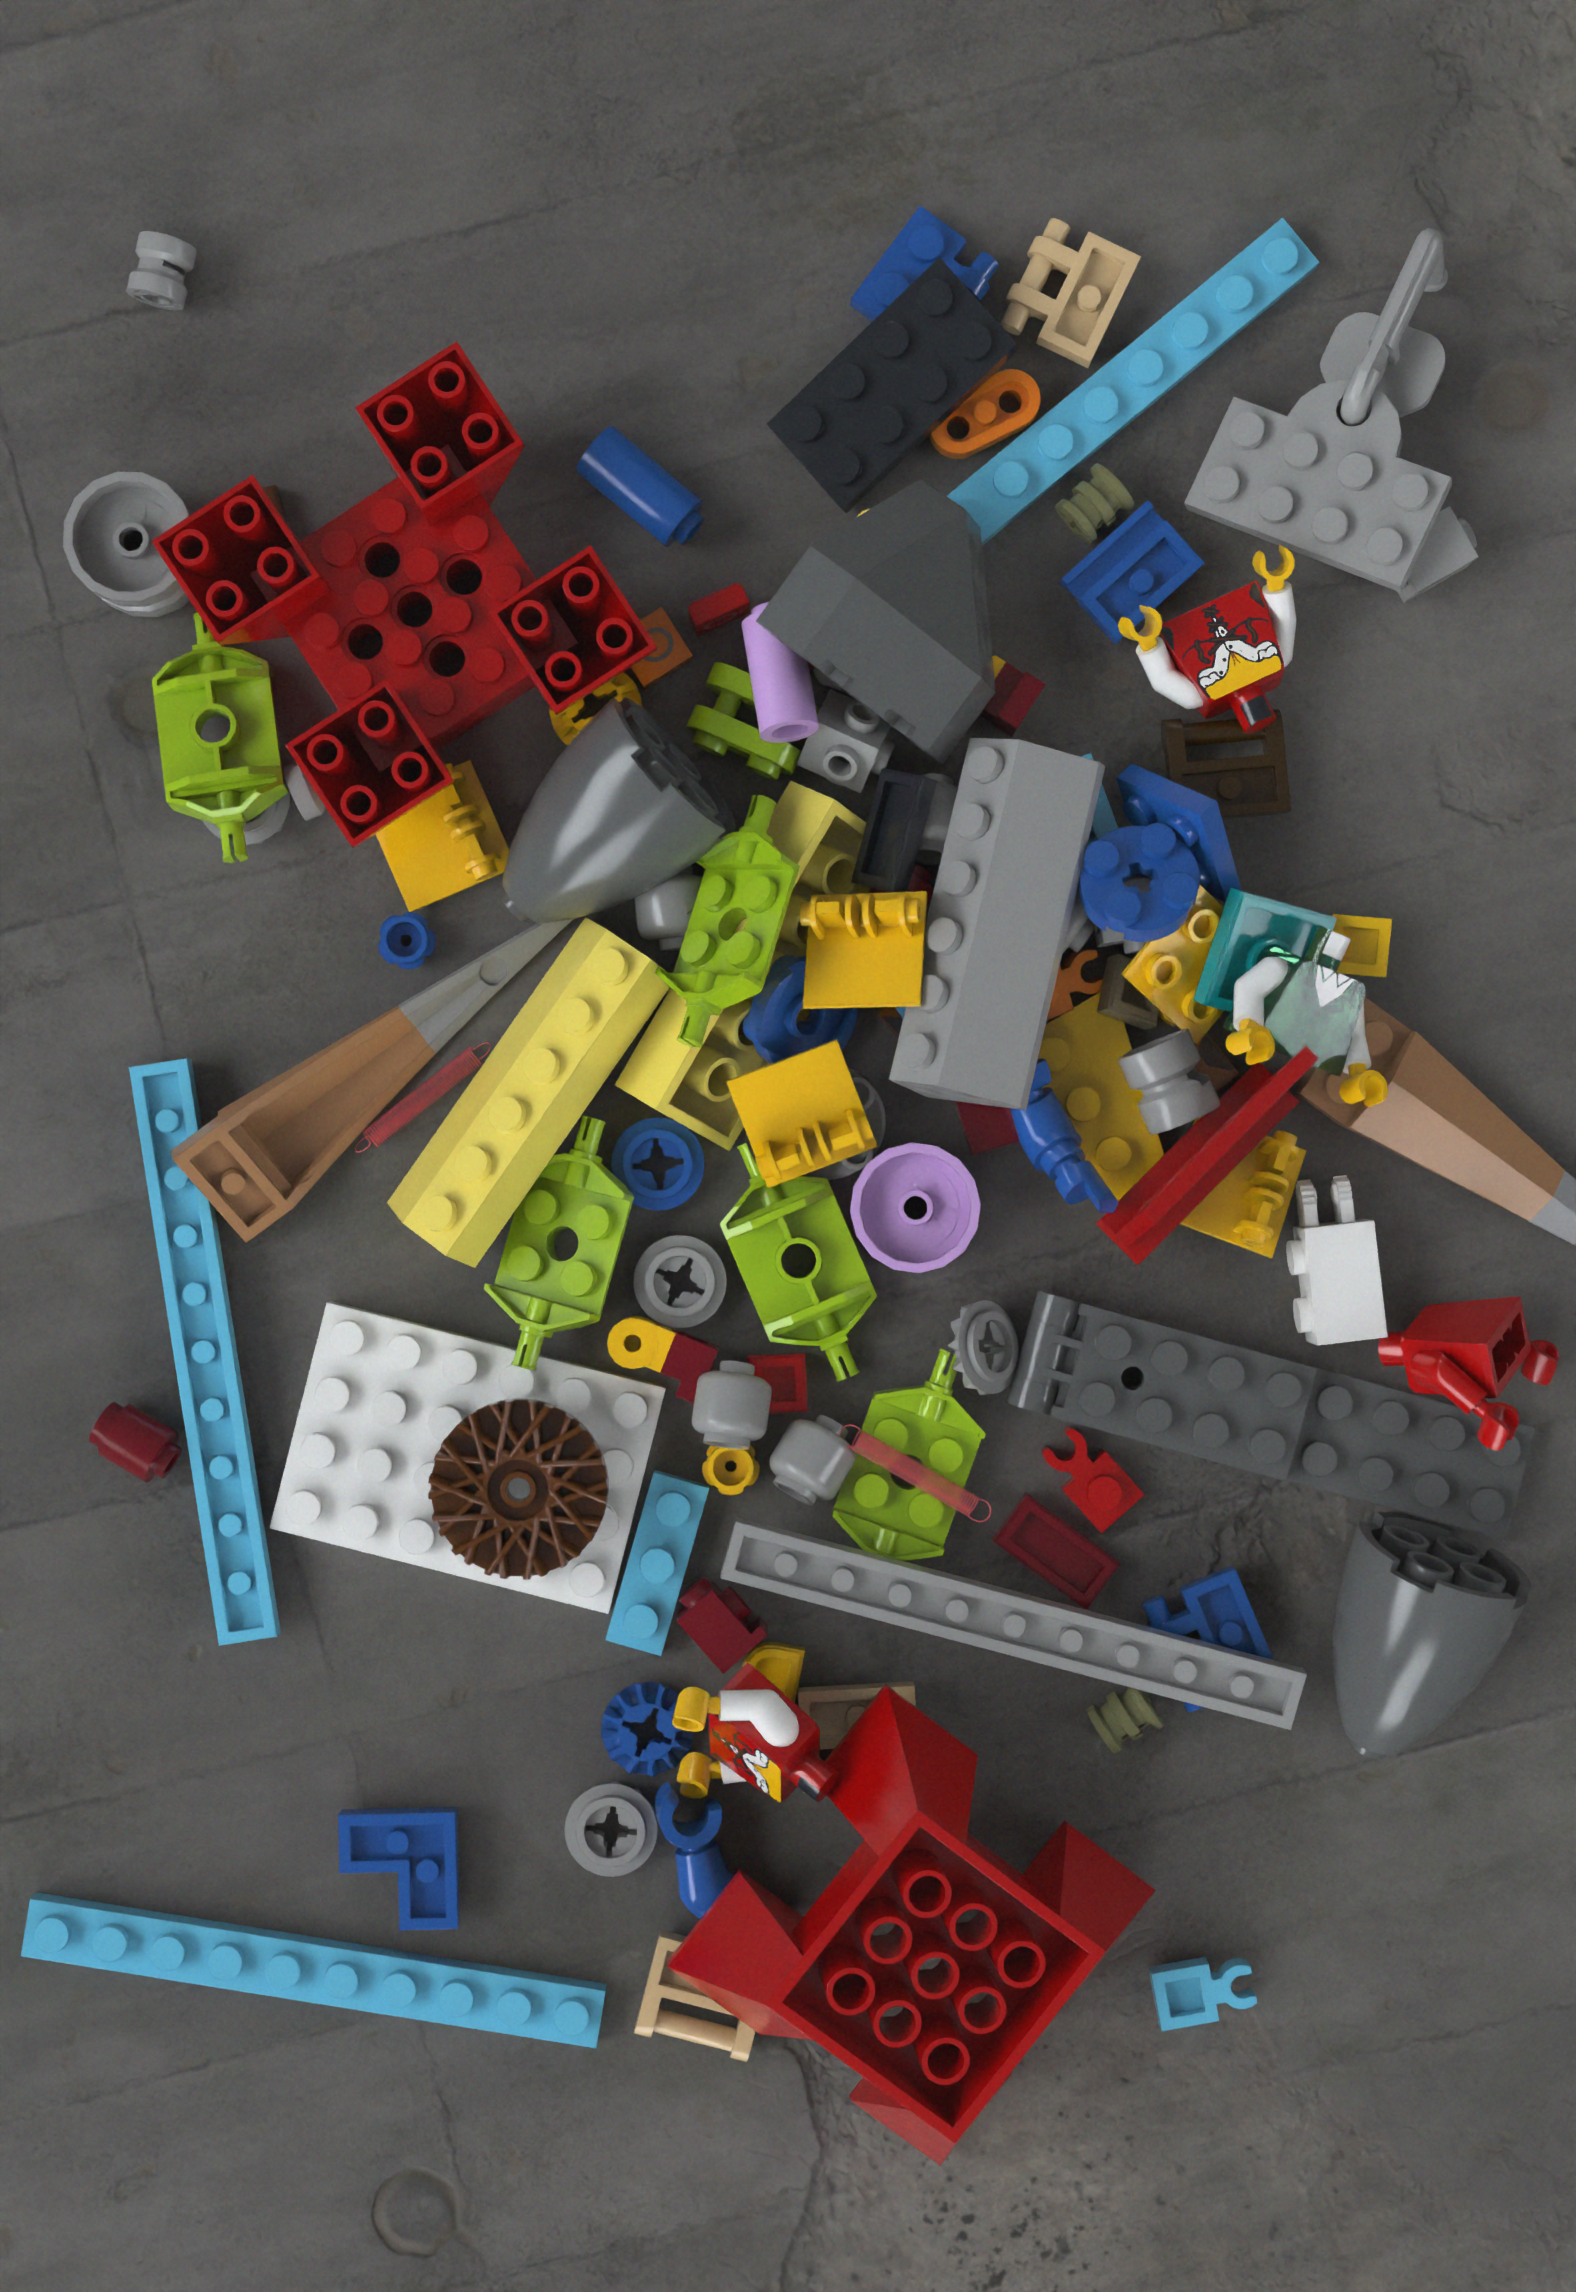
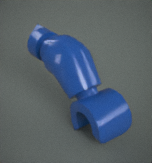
M1040 1058L1037 1060L1026 1110L1010 1108L1020 1145L1036 1170L1045 1171L1051 1180H1056L1055 1187L1067 1204H1077L1090 1198L1099 1213H1113L1117 1208L1118 1201L1092 1163L1087 1160L1085 1161V1153L1080 1147L1082 1142L1081 1136L1076 1131L1054 1091L1050 1087H1044L1052 1083L1047 1061Z
M668 1781L659 1787L655 1796V1814L664 1837L672 1845L678 1847L675 1851L679 1898L691 1913L701 1919L735 1876L729 1872L718 1842L712 1839L718 1833L722 1822V1808L717 1798L705 1800L704 1811L697 1820L692 1822L677 1821L672 1815L679 1803V1798Z

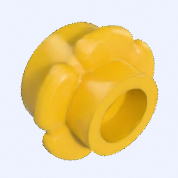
M751 1445L746 1450L710 1446L707 1449L706 1454L708 1458L702 1464L703 1477L710 1486H716L720 1493L730 1496L740 1494L746 1485L751 1486L757 1480L760 1466L754 1459L755 1450ZM734 1461L737 1466L734 1471L726 1470V1462Z

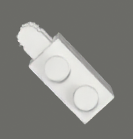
M1347 1175L1334 1176L1331 1181L1330 1192L1335 1222L1319 1224L1317 1194L1311 1180L1297 1181L1295 1192L1299 1226L1293 1227L1294 1240L1287 1241L1286 1254L1291 1275L1299 1276L1301 1298H1294L1293 1300L1294 1321L1298 1333H1305L1306 1341L1315 1345L1388 1337L1374 1220L1355 1219L1350 1180L1347 1178Z

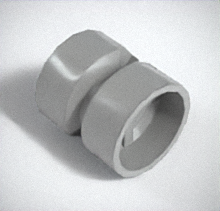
M1182 1029L1162 1036L1125 1053L1117 1059L1130 1089L1141 1090L1143 1094L1137 1106L1149 1134L1162 1133L1202 1117L1221 1105L1208 1074L1197 1073L1195 1069L1201 1057L1189 1029Z

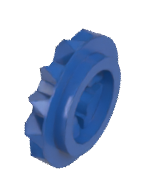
M648 1118L630 1126L618 1139L612 1154V1174L622 1181L634 1196L633 1204L648 1210H668L686 1202L698 1189L703 1178L705 1158L697 1137L687 1127L672 1119ZM653 1138H658L659 1147H662L664 1156L674 1157V1159L683 1158L684 1164L675 1165V1168L666 1170L663 1190L658 1189V1181H655L653 1172L633 1169V1164L642 1163V1160L651 1158V1148H654Z
M655 1682L635 1683L619 1691L607 1705L602 1718L601 1738L610 1760L615 1761L629 1774L637 1773L655 1777L659 1773L676 1768L690 1750L694 1732L678 1729L672 1724L679 1695L675 1690ZM655 1707L659 1709L656 1715L658 1719L656 1729L664 1733V1737L670 1740L663 1737L661 1740L651 1738L648 1744L643 1746L642 1751L637 1750L639 1743L637 1742L638 1731L631 1728V1724L624 1722V1720L630 1723L634 1721L643 1723L647 1715L651 1716Z

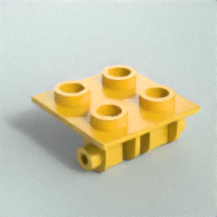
M471 760L454 767L452 763L446 764L455 781L453 784L376 833L409 912H414L500 875L505 871L509 848Z
M1199 885L1196 903L1188 913V918L1180 929L1164 938L1146 942L1121 973L1159 1009L1158 1016L1172 1027L1176 1025L1180 1030L1189 1029L1196 1044L1199 1043L1225 1011L1202 1005L1193 1000L1224 909L1201 885Z
M927 892L810 895V902H801L799 910L800 923L802 926H808L803 1008L921 1006Z
M837 1039L726 1081L755 1154L758 1169L768 1188L878 1147Z
M1201 1117L1195 1119L1194 1122H1193V1125H1194ZM1275 1131L1273 1138L1266 1135L1180 1225L1268 1258H1273L1307 1150L1295 1146L1298 1138L1291 1133Z

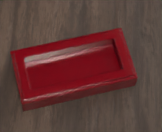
M1026 1492L991 1538L994 1543L1085 1610L1089 1608L1121 1564L1117 1559Z

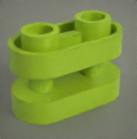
M715 662L705 686L718 694L719 697L713 709L702 705H695L686 725V728L695 734L692 743L700 749L719 757H724L726 750L748 759L745 765L747 769L770 780L777 781L780 773L792 775L801 755L799 749L787 742L772 743L764 741L760 738L759 729L735 719L740 705L756 712L750 674L731 665ZM816 706V712L818 714L820 708Z

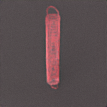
M482 1043V1044H480V1045H478V1046L476 1047V1048H478L479 1046H481V1045H483V1044H489V1046H490V1048H491V1045H490V1043ZM466 1048L462 1054H459L457 1058L455 1057V1060L452 1059L448 1065H445L446 1067L441 1068L439 1073L436 1072L432 1078L427 1079L418 1089L416 1088L404 1100L402 1099V1102L399 1101L395 1107H392L393 1109L388 1110L379 1120L376 1119L372 1125H369L370 1127H367L365 1131L363 1130L365 1136L363 1139L366 1138L368 1140V1147H370L371 1142L367 1137L371 1139L376 1147H379L377 1143L381 1145L380 1142L383 1144L385 1139L388 1140L387 1137L390 1138L392 1134L395 1135L397 1133L396 1129L399 1131L398 1127L402 1129L401 1126L404 1127L403 1124L406 1125L408 1121L411 1122L413 1120L411 1115L415 1118L414 1114L418 1116L416 1112L420 1114L419 1111L421 1113L422 1110L425 1111L424 1108L427 1109L426 1106L429 1107L431 1105L429 1100L434 1104L432 1101L433 1099L436 1102L434 1097L438 1100L437 1096L441 1098L440 1095L443 1096L442 1093H447L444 1086L450 1091L447 1085L452 1089L450 1086L451 1084L454 1087L452 1082L457 1085L455 1081L459 1083L458 1080L461 1082L460 1078L464 1080L463 1077L466 1078L468 1076L465 1070L471 1074L468 1071L469 1069L473 1073L470 1067L474 1071L473 1066L476 1069V1065L480 1067L471 1056L472 1054L479 1064L482 1065L471 1051L476 1048ZM468 1055L473 1059L476 1065L471 1061ZM460 1059L464 1062V1064L468 1067V1069L463 1065V1063L460 1061ZM452 1068L457 1072V1074L460 1076V1078L456 1075V1073L452 1070ZM449 1069L454 1073V1075L457 1077V1079L453 1076V1074L449 1071ZM444 1072L448 1075V1077L452 1080V1082L447 1078V1076L444 1074Z
M852 1424L842 1427L843 1429L846 1426H854L859 1429L852 1445L847 1446L854 1452H859V1455H864L866 1458L870 1453L868 1458L872 1462L874 1461L877 1465L879 1464L882 1468L884 1467L887 1471L889 1470L892 1474L894 1473V1475L915 1485V1487L920 1488L925 1493L943 1501V1503L948 1504V1506L953 1507V1509L958 1510L974 1521L984 1522L990 1517L991 1507L986 1500L979 1499V1496H974V1494L969 1493L964 1488L961 1489V1486H956V1483H951V1480H946V1477L938 1476V1473H933V1470H928V1467H923V1464H918V1461H913V1458H908L905 1454L900 1453V1451L895 1450L890 1445L887 1446L885 1442L882 1443V1441L877 1440V1438L872 1437L867 1432L864 1433L862 1431L855 1446H853L861 1429ZM976 1499H977L976 1504L974 1505L973 1509L971 1510V1508H972L974 1502H975ZM978 1500L985 1501L990 1508L989 1516L983 1521L975 1520L969 1516L977 1505Z

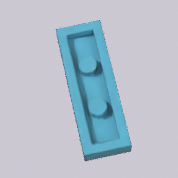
M654 1470L606 1635V1641L658 1656L662 1655L710 1485Z

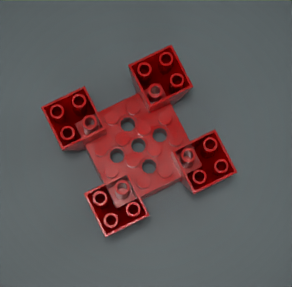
M457 341L355 407L397 475V478L304 539H298L255 476L251 475L151 541L219 645L291 637L327 691L338 711L285 746L352 848H355L453 784L455 781L438 750L535 687L553 712L558 715L658 649L591 545L537 580L495 517L490 506L525 445ZM386 555L400 557L399 567L394 574L384 578L373 575L374 565L381 557ZM476 572L482 575L481 584L473 593L461 595L453 591L455 580L461 574ZM420 603L432 606V615L427 623L419 627L405 625L406 613L412 606ZM370 635H377L383 638L382 649L378 655L367 660L357 658V646L363 638ZM449 652H459L465 655V663L459 673L450 677L437 674V664L443 655Z
M885 1684L824 1761L839 1773L835 1786L827 1796L864 1839L860 1846L804 1917L739 1869L666 1963L669 1969L757 2033L813 2040L852 2068L863 2078L849 2094L850 2100L941 2166L1010 2078L1013 2069L1067 2000L1086 1981L1156 1890L1066 1820L1056 1830L1023 1874L967 1833L978 1759L977 1753ZM971 1909L979 1910L972 1920L957 1922L960 1915ZM888 1922L895 1923L893 1929L887 1934L871 1935L877 1926ZM941 1958L934 1968L919 1969L928 1959ZM987 1993L980 2002L966 2004L975 1994ZM891 2007H904L895 2016L882 2017L883 2013Z

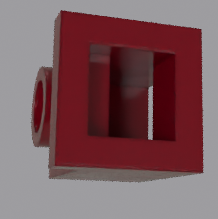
M704 1576L679 1598L684 1607L678 1611L676 1622L723 1674L768 1635V1625L761 1617H758L752 1624L747 1620L752 1611L742 1597L730 1586L722 1591L714 1581L710 1583Z

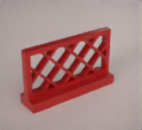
M1305 1046L1273 1075L1261 1063L1251 1066L1219 1099L1221 1105L1203 1115L1118 1200L1115 1211L1113 1213H1106L1096 1225L1136 1265H1139L1299 1103L1288 1090L1319 1058Z

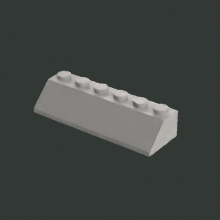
M969 739L926 921L921 1006L906 1007L889 1080L928 1098L1026 1110L1105 765L1098 761L1020 739Z

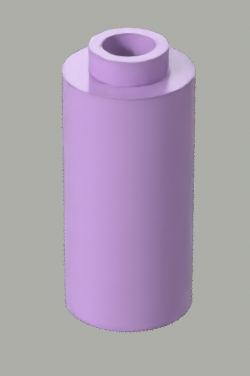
M769 602L754 607L751 611L752 614L746 617L741 624L760 738L767 742H792L809 737L819 729L808 661L780 642L756 622Z

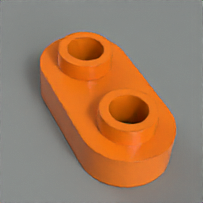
M1006 369L992 375L929 435L933 447L947 458L965 459L1023 431L1034 421L1039 410L1041 395L1037 383L1030 375L1017 369ZM1006 396L1014 397L1019 402L1020 409L1014 413H1007L1001 409L999 400ZM953 422L963 423L968 429V435L962 439H955L949 435L947 427Z

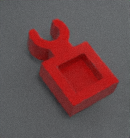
M1067 1426L1063 1431L1073 1441L1074 1450L1072 1454L1066 1458H1059L1047 1446L1041 1452L1046 1462L1052 1468L1061 1472H1069L1072 1475L1060 1488L1102 1534L1145 1494L1104 1449L1090 1460L1087 1456V1443L1084 1437L1076 1429Z

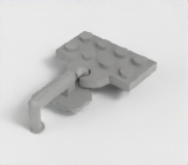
M1427 228L1417 236L1380 316L1368 312L1354 313L1344 318L1337 325L1320 361V369L1325 383L1318 385L1303 395L1288 416L1233 397L1184 502L1188 511L1273 544L1282 545L1291 551L1400 593L1402 592L1452 486V478L1450 476L1399 458L1403 444L1399 418L1416 412L1429 403L1446 364L1445 351L1440 341L1429 333L1408 326L1423 292L1438 291L1445 286L1448 280V273L1445 269L1443 240L1436 229Z

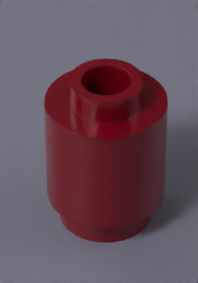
M116 1402L111 1403L100 1415L89 1436V1442L98 1447V1454L146 1483L150 1482L156 1475L165 1478L177 1463L182 1452V1448L176 1445L179 1436L177 1431L131 1404L123 1407Z

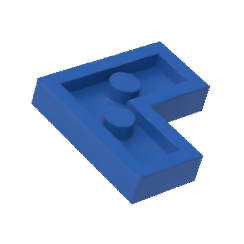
M1131 764L1116 777L1124 802L1122 805L1123 812L1127 819L1134 826L1146 827L1149 824L1160 823L1172 828L1176 838L1182 841L1193 853L1200 871V885L1211 896L1226 902L1231 887L1241 889L1216 800L1134 764Z
M458 1807L342 1809L338 1814L339 1873L398 1872L399 1931L458 1929L460 1925Z

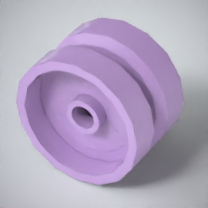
M911 1142L888 1148L866 1164L853 1186L850 1214L857 1238L873 1258L893 1270L922 1273L946 1266L966 1250L978 1228L981 1203L975 1179L957 1157L938 1146ZM910 1197H921L927 1203V1212L921 1219H911L906 1215L904 1205Z

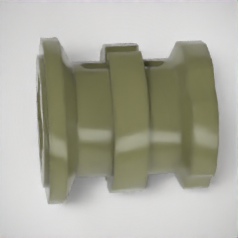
M1098 463L1090 468L1092 479L1088 483L1080 481L1072 489L1074 496L1069 501L1061 499L1055 505L1059 517L1080 540L1089 544L1097 538L1096 530L1098 528H1108L1116 520L1115 512L1119 509L1128 512L1134 508V501L1124 485L1107 468Z
M1130 1687L1121 1694L1114 1690L1105 1696L1107 1703L1101 1707L1093 1704L1086 1709L1097 1732L1114 1754L1122 1750V1742L1126 1739L1132 1738L1133 1741H1136L1144 1736L1142 1729L1151 1724L1158 1729L1164 1726L1162 1718L1145 1691Z

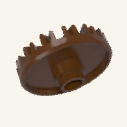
M527 1398L500 1400L483 1406L469 1414L455 1426L442 1442L441 1448L434 1458L433 1471L429 1476L428 1483L431 1484V1490L428 1493L429 1500L432 1499L434 1510L432 1519L433 1522H438L440 1529L438 1532L440 1536L447 1538L453 1546L451 1551L455 1555L461 1554L465 1558L464 1562L467 1565L473 1563L485 1569L484 1574L489 1576L493 1573L500 1574L502 1579H508L510 1576H522L523 1580L531 1579L534 1575L542 1577L560 1566L561 1568L565 1567L570 1560L577 1558L594 1538L604 1517L609 1494V1478L605 1459L590 1431L576 1417L564 1409L548 1402ZM514 1478L526 1480L530 1486V1494L522 1499L515 1498L509 1492V1482Z

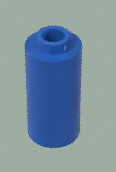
M614 426L607 427L597 436L577 465L576 472L665 547L671 546L675 541L679 542L682 546L685 545L704 522L705 518L699 514L703 501Z

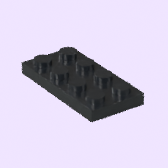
M939 257L786 404L767 425L836 504L847 513L1018 352L1020 348Z

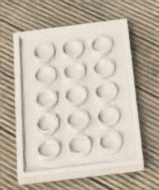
M329 1301L326 1303L270 1529L609 1614L667 1386L539 1354L536 1371L528 1370L511 1364L517 1348ZM513 1398L536 1399L548 1402L576 1417L590 1431L598 1443L605 1459L609 1478V1494L605 1514L592 1541L587 1544L577 1558L570 1560L565 1567L561 1568L560 1566L542 1577L534 1575L528 1580H523L522 1576H510L508 1579H502L500 1574L496 1573L489 1576L484 1574L485 1569L473 1563L467 1565L464 1562L465 1558L461 1554L455 1555L451 1551L453 1546L447 1538L440 1536L438 1532L440 1529L438 1522H433L432 1514L434 1513L432 1499L429 1500L428 1493L431 1490V1484L428 1481L433 1471L435 1455L440 1450L444 1439L455 1426L469 1414L483 1406ZM514 1478L509 1482V1492L515 1498L522 1499L530 1494V1486L526 1480Z

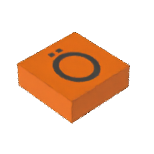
M662 607L640 620L658 648L630 667L644 690L693 660V655Z

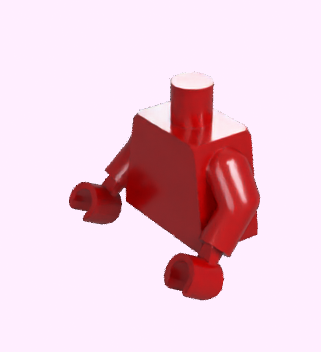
M1521 1296L1431 1304L1421 1310L1406 1331H1387L1388 1337L1379 1338L1378 1342L1379 1358L1383 1366H1405L1409 1388L1415 1393L1445 1395L1466 1415L1473 1412L1480 1417L1482 1421L1477 1431V1438L1484 1446L1496 1451L1504 1448L1507 1439L1512 1440L1519 1426V1414L1513 1406L1507 1403L1493 1402L1490 1404L1485 1398H1498L1521 1364L1520 1370L1524 1377L1536 1384L1548 1385L1553 1378L1560 1358L1559 1351L1553 1343L1539 1339L1533 1342L1529 1340Z

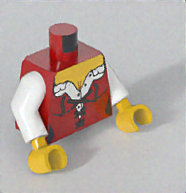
M1279 545L1281 562L1277 569L1273 571L1266 570V559L1262 551L1258 550L1253 556L1252 565L1255 571L1267 581V584L1262 589L1256 580L1162 623L1161 616L1155 609L1139 605L1140 612L1145 617V625L1138 633L1135 631L1134 625L1129 618L1121 617L1118 624L1119 631L1124 637L1138 641L1139 645L1136 648V653L1155 691L1185 709H1197L1205 719L1213 718L1233 709L1245 734L1259 731L1277 718L1265 693L1274 690L1280 685L1285 667L1291 662L1293 657L1296 631V613L1292 586L1289 582L1284 581L1292 574L1295 567V559L1287 548Z
M748 1662L714 1697H711L707 1691L698 1687H687L678 1695L672 1719L673 1726L684 1731H702L705 1727L708 1713L710 1755L718 1760L713 1762L707 1755L698 1752H691L684 1756L676 1778L677 1782L681 1783L680 1793L688 1798L705 1797L708 1793L710 1780L722 1778L723 1784L748 1781L776 1802L785 1801L797 1787L816 1802H820L835 1786L839 1773L819 1758L820 1728L817 1723Z

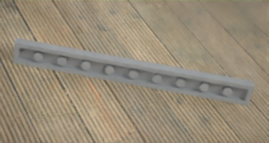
M740 1517L735 1519L721 1569V1579L1288 1730L1292 1728L1307 1673L1302 1667Z

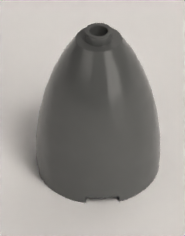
M625 697L622 701L618 702L613 698L579 731L557 758L537 788L521 819L509 850L502 879V885L506 892L502 896V900L508 910L522 922H527L531 919L538 924L575 919L604 911L634 899L666 882L697 862L723 840V836L731 833L736 828L735 818L730 807L710 777L704 776L701 779L697 768L678 748L680 742L656 718L631 699Z
M1376 1512L1372 1523L1359 1521L1344 1565L1333 1630V1673L1336 1700L1343 1729L1347 1737L1352 1740V1747L1360 1754L1373 1759H1383L1385 1755H1397L1417 1743L1443 1723L1465 1701L1493 1666L1508 1641L1531 1591L1530 1580L1523 1570L1496 1549H1487L1484 1556L1470 1543L1450 1536L1452 1532L1451 1527L1412 1515L1394 1512Z

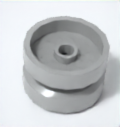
M117 471L93 480L74 498L64 520L63 548L73 573L109 606L134 617H160L181 609L189 601V598L151 541L194 512L167 483L143 472ZM134 546L139 547L138 549L132 551Z

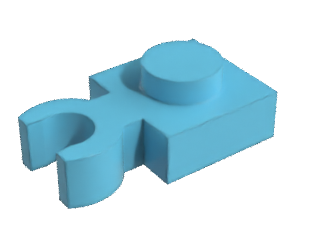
M1206 1957L1148 1967L1158 2024L1161 2031L1219 2021L1216 2004L1227 2003L1236 2009H1248L1257 2004V1997L1252 1989H1245L1243 1991L1231 1989L1232 1981L1236 1977L1252 1974L1251 1966L1246 1959H1230L1223 1963L1217 1972L1210 1973Z

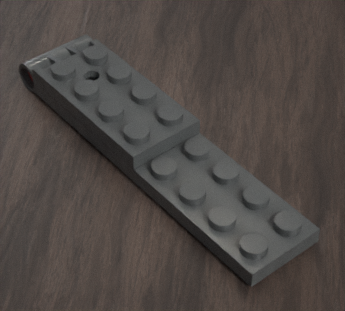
M1040 1290L1037 1291L1007 1403L1046 1414L1057 1419L1287 1482L1289 1480L1503 1540L1506 1539L1536 1430L1532 1426L1519 1423L1514 1438L1512 1440L1507 1439L1503 1449L1499 1451L1492 1450L1484 1446L1477 1438V1431L1482 1419L1473 1412L1466 1415L1456 1405ZM1128 1367H1136L1139 1371V1380L1135 1385L1125 1387L1121 1381L1123 1371Z

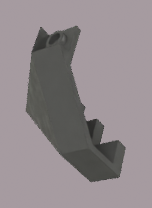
M921 478L810 545L756 620L758 624L776 639L820 670L836 685L880 716L897 732L941 764L945 762L996 693L981 529L963 507Z

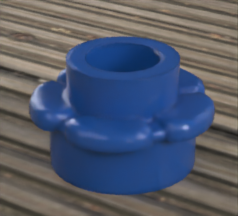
M406 912L403 916L392 915L387 918L380 927L381 941L378 943L379 952L384 960L390 964L397 963L400 968L405 970L420 967L424 963V958L433 953L436 945L435 934L427 928V920L414 912ZM405 935H409L412 938V943L409 946H403L401 943V939Z

